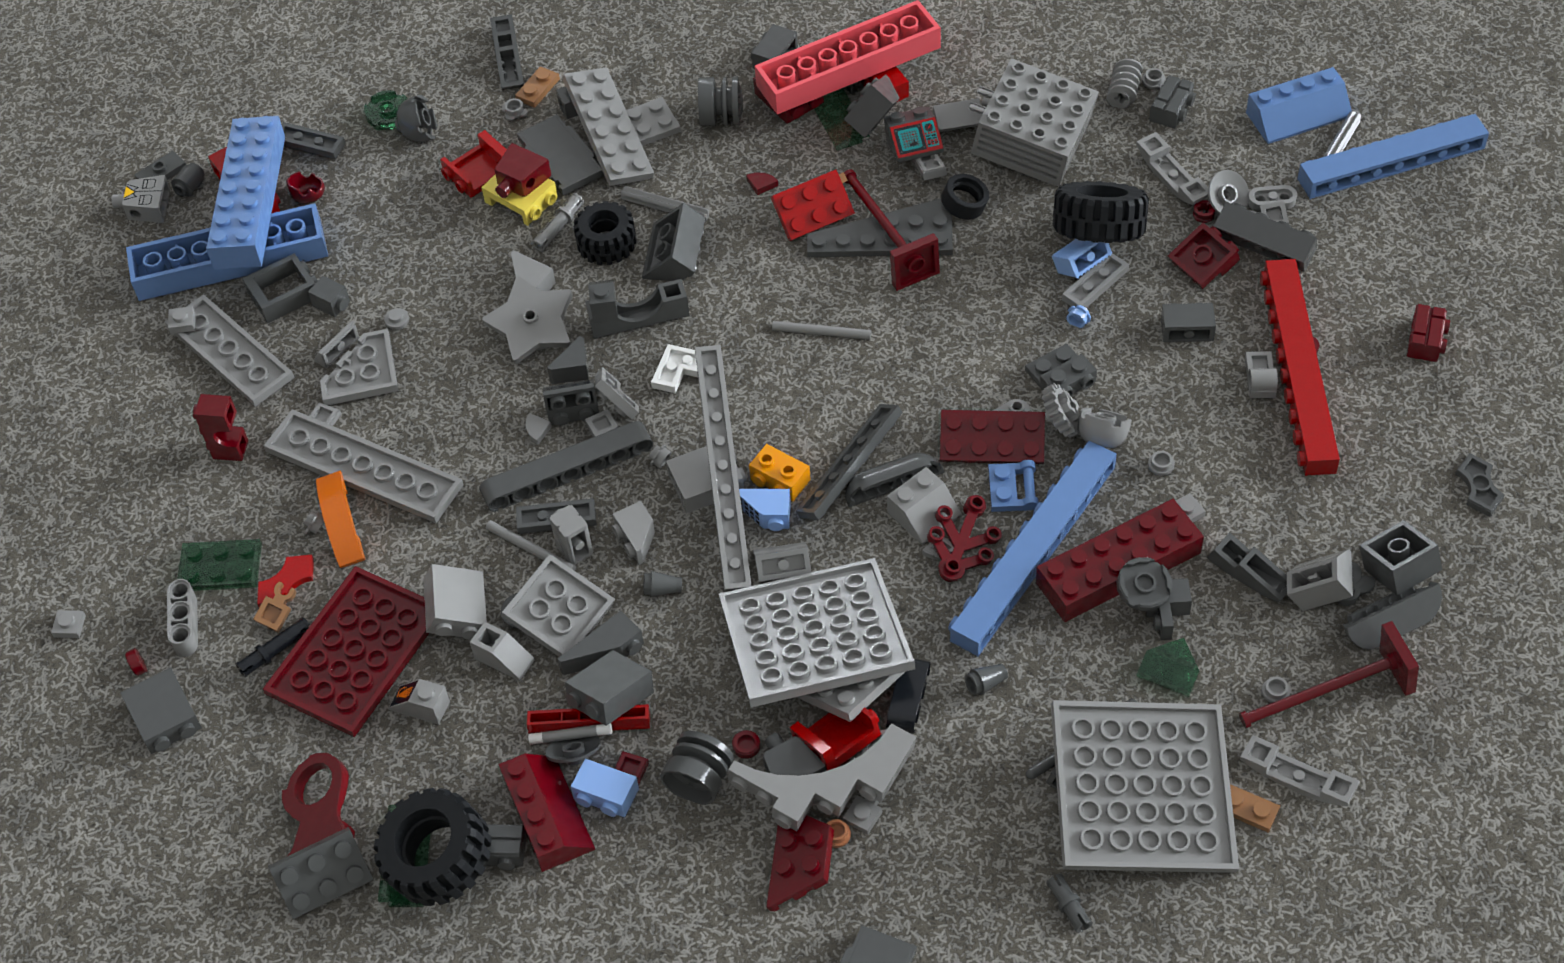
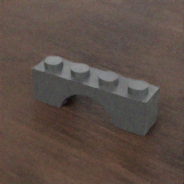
M682 279L657 284L654 292L642 301L630 304L617 302L618 321L594 324L590 300L585 301L594 338L690 316L687 295Z

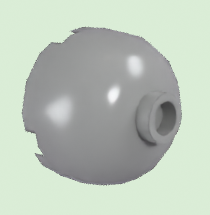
M1082 408L1080 410L1078 430L1085 442L1091 441L1107 449L1116 448L1127 438L1132 422L1131 419L1126 420L1127 416L1104 409H1099V412L1091 413L1092 408Z

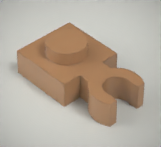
M280 581L274 587V598L266 596L253 618L255 622L279 633L291 611V608L286 606V603L292 601L296 596L294 588H291L288 594L282 595L281 590L284 584Z

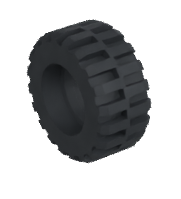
M1103 181L1066 183L1063 186H1059L1055 192L1053 227L1060 235L1080 241L1097 243L1134 241L1141 238L1146 232L1149 198L1144 190L1126 184Z
M434 788L424 789L422 794L416 791L408 795L409 798L405 801L401 799L395 804L397 807L392 812L388 811L384 817L386 819L383 825L380 824L377 831L379 839L374 841V850L377 852L374 855L376 866L379 867V873L382 878L403 897L416 904L421 903L424 906H433L435 901L439 905L450 902L449 898L458 899L464 895L463 891L465 889H471L476 884L474 880L478 875L482 876L486 869L483 866L484 862H488L491 851L487 847L491 846V836L488 834L489 828L486 821L481 818L482 816L462 796L456 792L452 793L448 789L440 788L436 791ZM451 827L450 840L442 855L427 865L415 866V855L424 838L435 830Z

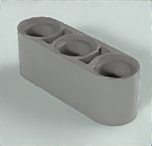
M185 579L174 580L167 588V637L174 652L181 657L192 655L198 647L197 597L190 583Z

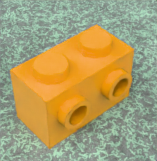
M768 444L762 448L749 464L750 479L755 485L768 489H790L791 501L796 499L810 481L809 465Z

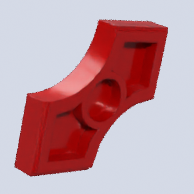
M312 554L286 557L282 569L275 576L259 581L258 607L260 608L266 596L274 598V587L279 581L284 584L281 590L282 595L288 594L291 588L295 589L301 584L313 581L314 558Z

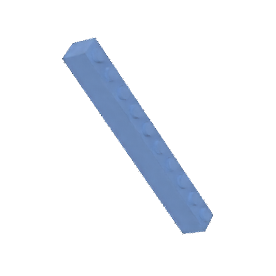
M1088 441L1084 448L1080 447L1077 450L1073 463L1070 466H1065L1058 483L1051 485L1047 492V498L1043 503L1039 502L1037 504L1033 517L1030 521L1026 520L1021 526L1019 536L1016 540L1012 539L1008 543L1005 555L1002 559L998 558L994 562L991 574L988 578L984 577L980 581L974 597L970 596L966 600L962 613L959 617L955 616L950 622L948 628L950 631V642L976 656L980 655L1036 578L1037 566L1049 560L1115 469L1116 453L1091 441Z

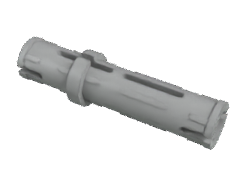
M572 193L565 204L556 209V214L531 241L534 249L543 252L564 225L573 220L575 212L584 204V200H581L582 197L579 194Z

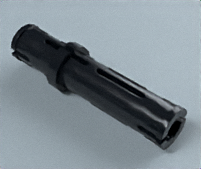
M301 617L262 646L257 645L254 647L255 651L235 663L236 667L240 668L238 669L239 672L246 678L263 664L268 665L271 663L273 657L303 636L309 628L308 625L310 624L308 621Z

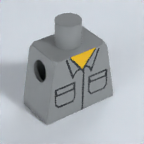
M165 175L129 180L124 194L112 195L113 208H123L128 220L164 223L171 189Z

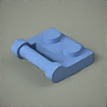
M1023 460L1020 463L988 464L991 512L1035 509L1039 500L1035 495L1034 472L1036 471V466L1033 460ZM1015 474H1023L1024 499L1017 498Z

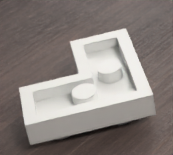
M668 344L653 376L651 385L653 389L676 394L683 375L698 378L695 350Z

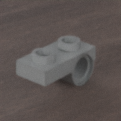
M1272 351L1246 352L1245 364L1249 397L1276 398L1278 376L1277 369L1273 366Z

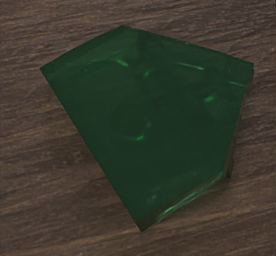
M1181 638L1147 650L1136 676L1190 697L1200 671L1185 639Z

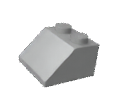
M927 467L887 495V513L922 545L928 542L927 534L930 528L939 526L944 529L942 524L935 518V513L940 506L946 505L952 509L953 515L951 519L953 522L962 516L945 483ZM940 512L942 516L948 517L946 513Z

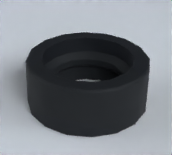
M964 173L955 174L950 177L941 194V202L944 208L951 215L965 220L979 217L989 200V190L979 178ZM961 190L968 192L976 199L977 203H968L960 200L953 191Z

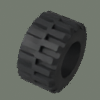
M603 201V203L599 204L595 202L592 206L584 207V211H580L577 214L578 217L575 218L573 226L577 249L584 259H588V262L593 263L596 261L597 265L607 262V265H612V261L616 260L619 263L622 261L623 256L625 258L630 256L629 251H634V244L637 241L632 213L630 210H626L624 205L618 206L617 202L609 203L608 201Z

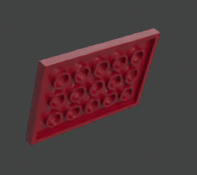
M355 566L264 686L263 691L265 695L355 738L429 635V633H426L424 597Z

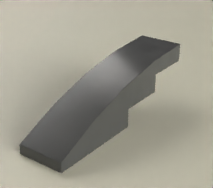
M512 14L492 17L490 22L501 88L505 90L522 87L524 82Z

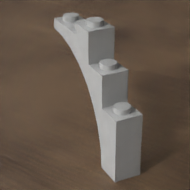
M891 723L873 746L843 766L822 773L801 776L777 775L755 770L734 760L728 769V780L731 781V785L742 792L747 790L754 794L755 798L762 804L767 806L772 804V818L780 827L784 829L791 828L797 831L814 803L823 813L827 815L834 814L838 817L843 812L856 789L867 800H876L881 803L913 751L916 737Z

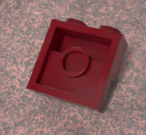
M1204 222L1168 255L1169 260L1202 289L1218 274L1224 276L1240 260L1238 247L1230 240L1226 242L1222 239L1223 236L1214 226L1209 228Z

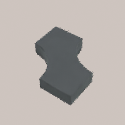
M1469 453L1456 471V475L1466 483L1469 489V498L1466 505L1491 517L1503 501L1505 495L1492 483L1490 474L1493 465Z

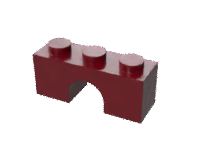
M200 394L198 403L193 407V418L198 423L200 434L203 435L206 448L210 451L212 458L242 461L248 445V438L243 427L232 426L237 411L231 396Z

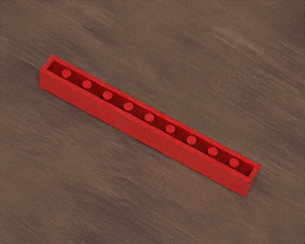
M1296 259L1268 260L1265 262L1264 271L1260 272L1261 286L1266 287V290H1264V303L1270 306L1268 322L1274 326V329H1272L1273 344L1278 345L1276 361L1278 364H1282L1280 380L1282 384H1286L1287 389L1284 390L1285 403L1290 404L1291 407L1288 417L1290 425L1294 424L1295 430H1293V443L1299 446V451L1297 452L1298 466H1303L1305 476L1336 474L1340 458Z

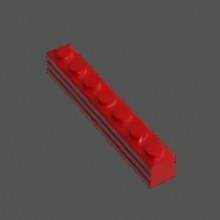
M649 704L636 705L611 722L612 731L650 729ZM574 708L527 711V729L529 734L602 724Z

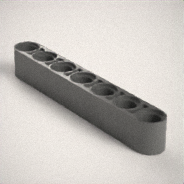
M634 421L490 477L481 483L479 490L488 509L496 512L499 511L498 508L502 507L504 509L522 502L523 498H532L547 492L546 489H555L570 483L572 479L577 480L595 473L594 470L598 469L600 471L618 464L617 461L622 460L623 462L641 455L643 451L648 452L652 449L654 443L643 422Z

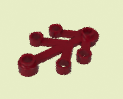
M972 495L967 498L963 506L966 516L959 533L951 519L953 515L952 509L949 506L942 505L936 511L935 518L942 524L944 530L939 526H933L927 534L928 541L933 544L941 559L938 565L939 574L947 582L961 579L965 570L979 565H988L994 558L993 551L990 548L983 547L977 555L961 559L965 551L986 544H996L1002 536L999 528L991 526L984 534L969 538L976 518L981 517L986 509V502L979 495ZM940 512L946 513L948 517L942 516ZM945 532L953 546L951 554L943 542ZM932 533L938 534L940 538L934 537ZM989 533L995 534L997 538L991 537ZM981 554L987 555L989 559H984ZM948 565L953 566L956 570H952Z

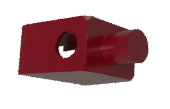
M511 143L495 167L498 184L495 191L502 198H506L511 192L522 197L529 195L550 178L549 160Z

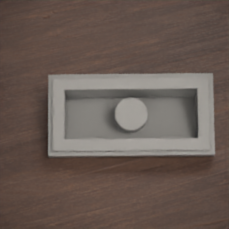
M351 321L317 353L314 361L324 368H328L359 339L355 322Z

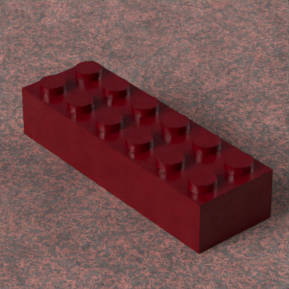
M1173 498L1038 565L1036 569V584L1062 620L1067 622L1118 596L1116 580L1120 570L1128 561L1138 557H1149L1169 570L1201 554L1204 536Z

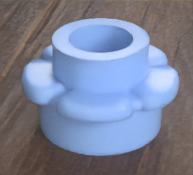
M1082 305L1069 307V314L1067 315L1069 324L1083 328L1087 322H1090L1091 316L1086 307Z

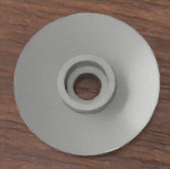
M1222 170L1216 173L1211 178L1208 186V197L1214 210L1220 214L1226 202L1231 204L1238 203L1247 209L1249 189L1243 177L1232 170Z

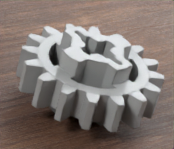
M1053 383L1042 390V399L1044 400L1043 404L1047 420L1055 426L1056 430H1059L1060 434L1063 433L1064 437L1071 438L1079 434L1078 419L1080 414L1077 401L1069 395L1068 391H1065L1064 388L1061 389L1060 384L1056 385Z

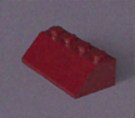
M525 753L498 764L504 783L520 821L524 826L542 872L596 850L557 762L548 760L546 755Z

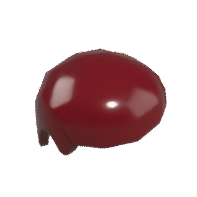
M298 171L290 175L286 180L291 198L298 203L307 204L315 202L322 197L325 190L323 180L315 176L314 173L305 177Z

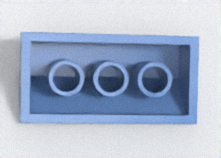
M1334 67L1250 93L1246 114L1267 144L1344 120L1352 110L1345 82Z

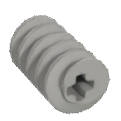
M1122 59L1116 62L1113 67L1106 97L1111 106L1125 109L1136 100L1143 72L1141 63L1134 59Z

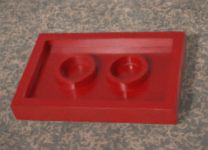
M837 169L770 197L789 241L855 214Z

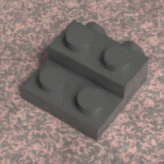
M1067 343L1025 365V371L1042 390L1053 383L1056 385L1060 384L1061 389L1064 388L1065 391H1068L1071 397L1075 392L1081 389H1088L1096 382L1097 369L1083 354L1077 355Z

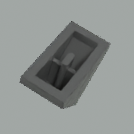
M579 336L547 367L550 382L558 384L589 380L587 353L582 336Z

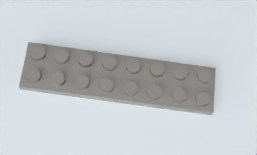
M293 409L264 444V449L267 453L319 475L326 476L341 470L346 486L434 523L438 522L464 485L462 479Z

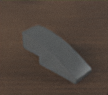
M1230 532L1206 557L1222 571L1271 600L1280 602L1287 594V575L1256 547L1249 550Z

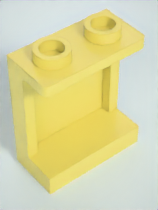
M496 175L481 187L485 203L493 206L496 202H499L523 217L524 224L527 226L533 220H537L548 206L556 202L558 197L556 184L549 178L525 197L513 192L506 198L500 197L495 191V188L498 186Z

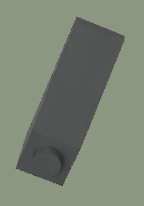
M620 610L557 658L560 672L566 675L582 671L612 650L625 657L635 655L644 644L642 631Z

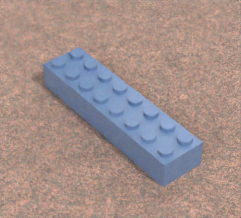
M279 116L232 120L206 247L214 270L262 266L285 142V134Z
M315 203L271 213L263 263L260 267L214 270L206 250L210 228L126 247L130 281L139 301L248 276L294 253L300 261L304 260L305 262L328 257L322 222Z

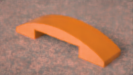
M341 470L317 478L316 486L320 508L339 567L343 568L364 561V552L360 538L356 534L346 497L348 493Z

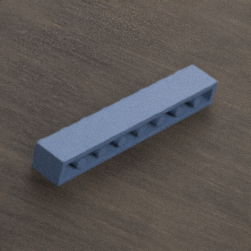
M1476 114L1460 117L1455 120L1438 123L1434 126L1417 129L1413 132L1396 135L1392 138L1306 161L1300 164L1298 181L1308 197L1312 199L1485 149L1489 132Z

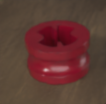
M1202 200L1194 205L1193 217L1196 221L1208 223L1214 219L1215 210L1210 201Z

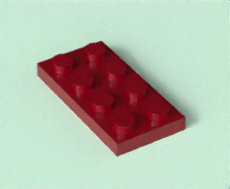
M941 410L940 462L1020 463L1023 460H1033L1035 464H1044L1045 412Z

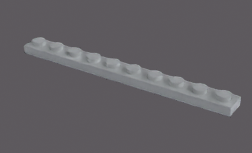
M721 345L695 347V357L724 592L751 586L722 351Z

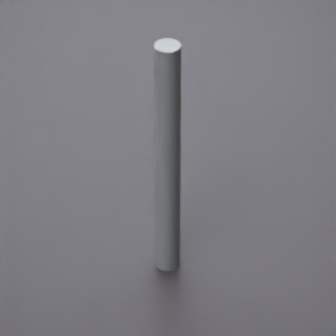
M773 321L772 331L871 340L872 330L782 321Z
M492 520L487 523L486 530L542 560H545L551 554L575 571L576 566Z

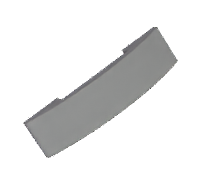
M1157 132L1136 141V145L1149 168L1176 197L1191 205L1208 198V186L1199 177L1193 179L1169 154L1170 146Z
M1252 735L1240 756L1242 762L1262 776L1305 797L1324 803L1348 806L1360 784L1359 780L1334 769L1328 774L1279 753L1278 745Z

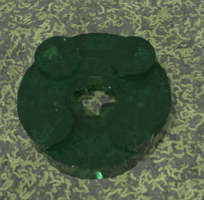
M392 90L381 91L371 96V101L368 105H364L367 122L378 131L396 128L395 119H397L398 107L408 98L404 94L401 96Z

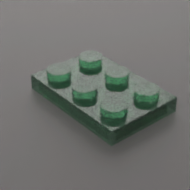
M260 539L182 543L177 579L187 580L193 591L255 588L258 582L262 542Z

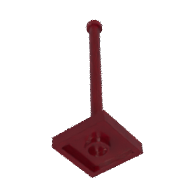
M852 169L845 171L844 174L848 180L845 183L850 184L897 246L896 249L890 251L892 285L896 291L939 274L938 238L935 234L932 233L907 244L859 182L855 171Z
M1393 621L1382 624L1379 651L1384 659L1248 713L1242 711L1239 713V717L1246 729L1251 727V723L1387 669L1391 670L1406 696L1416 692L1419 665Z

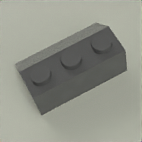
M682 203L653 223L642 278L673 281L691 277L697 269L696 262L701 249L700 242L704 233L705 217L685 203Z

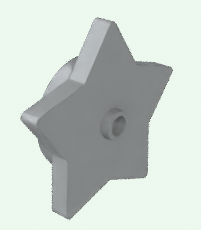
M517 276L508 301L484 316L482 320L486 326L507 338L512 359L515 364H518L535 351L547 347H568L571 345L562 320L573 294L570 289L540 291L522 277Z

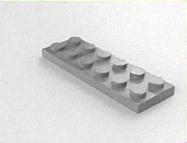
M607 67L565 73L563 82L608 185L613 186L653 178L654 171Z
M204 294L186 306H193L196 312L195 331L176 333L174 335L255 407L295 378L293 372ZM166 320V321H165V324H166V327L168 328V320Z

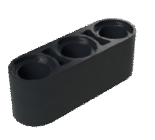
M914 659V670L906 671L896 680L886 728L892 723L908 733H915L914 726L918 722L921 710L920 702L924 697L927 685L926 677L929 676L931 662Z

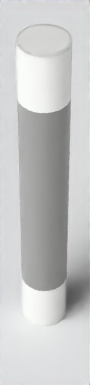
M611 723L607 726L599 724L531 733L528 739L530 745L609 735L613 731Z

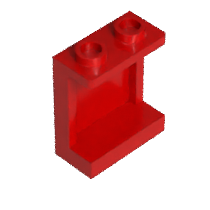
M486 130L477 134L479 145L452 162L446 157L440 159L443 177L447 181L452 180L460 193L465 192L470 198L482 191L481 187L495 175V167L507 150Z
M865 707L851 722L828 713L808 729L799 721L789 727L792 737H799L825 764L826 771L839 767L881 735L877 714L869 708L867 710Z

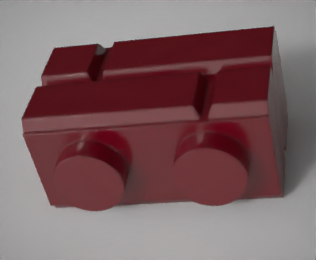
M1422 304L1416 305L1407 357L1437 362L1439 354H1445L1447 339L1443 338V334L1448 335L1450 320L1446 319L1447 310L1445 308H1431L1428 305Z

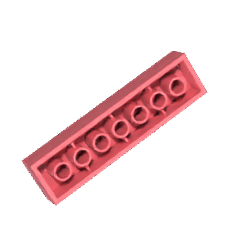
M916 0L755 65L756 86L776 114H780L941 48V27L920 1Z

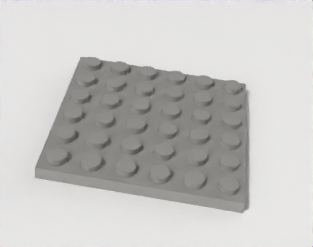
M875 558L719 593L720 604L750 707L915 669L914 658Z
M1052 701L1051 714L1063 870L1236 873L1239 870L1221 704Z

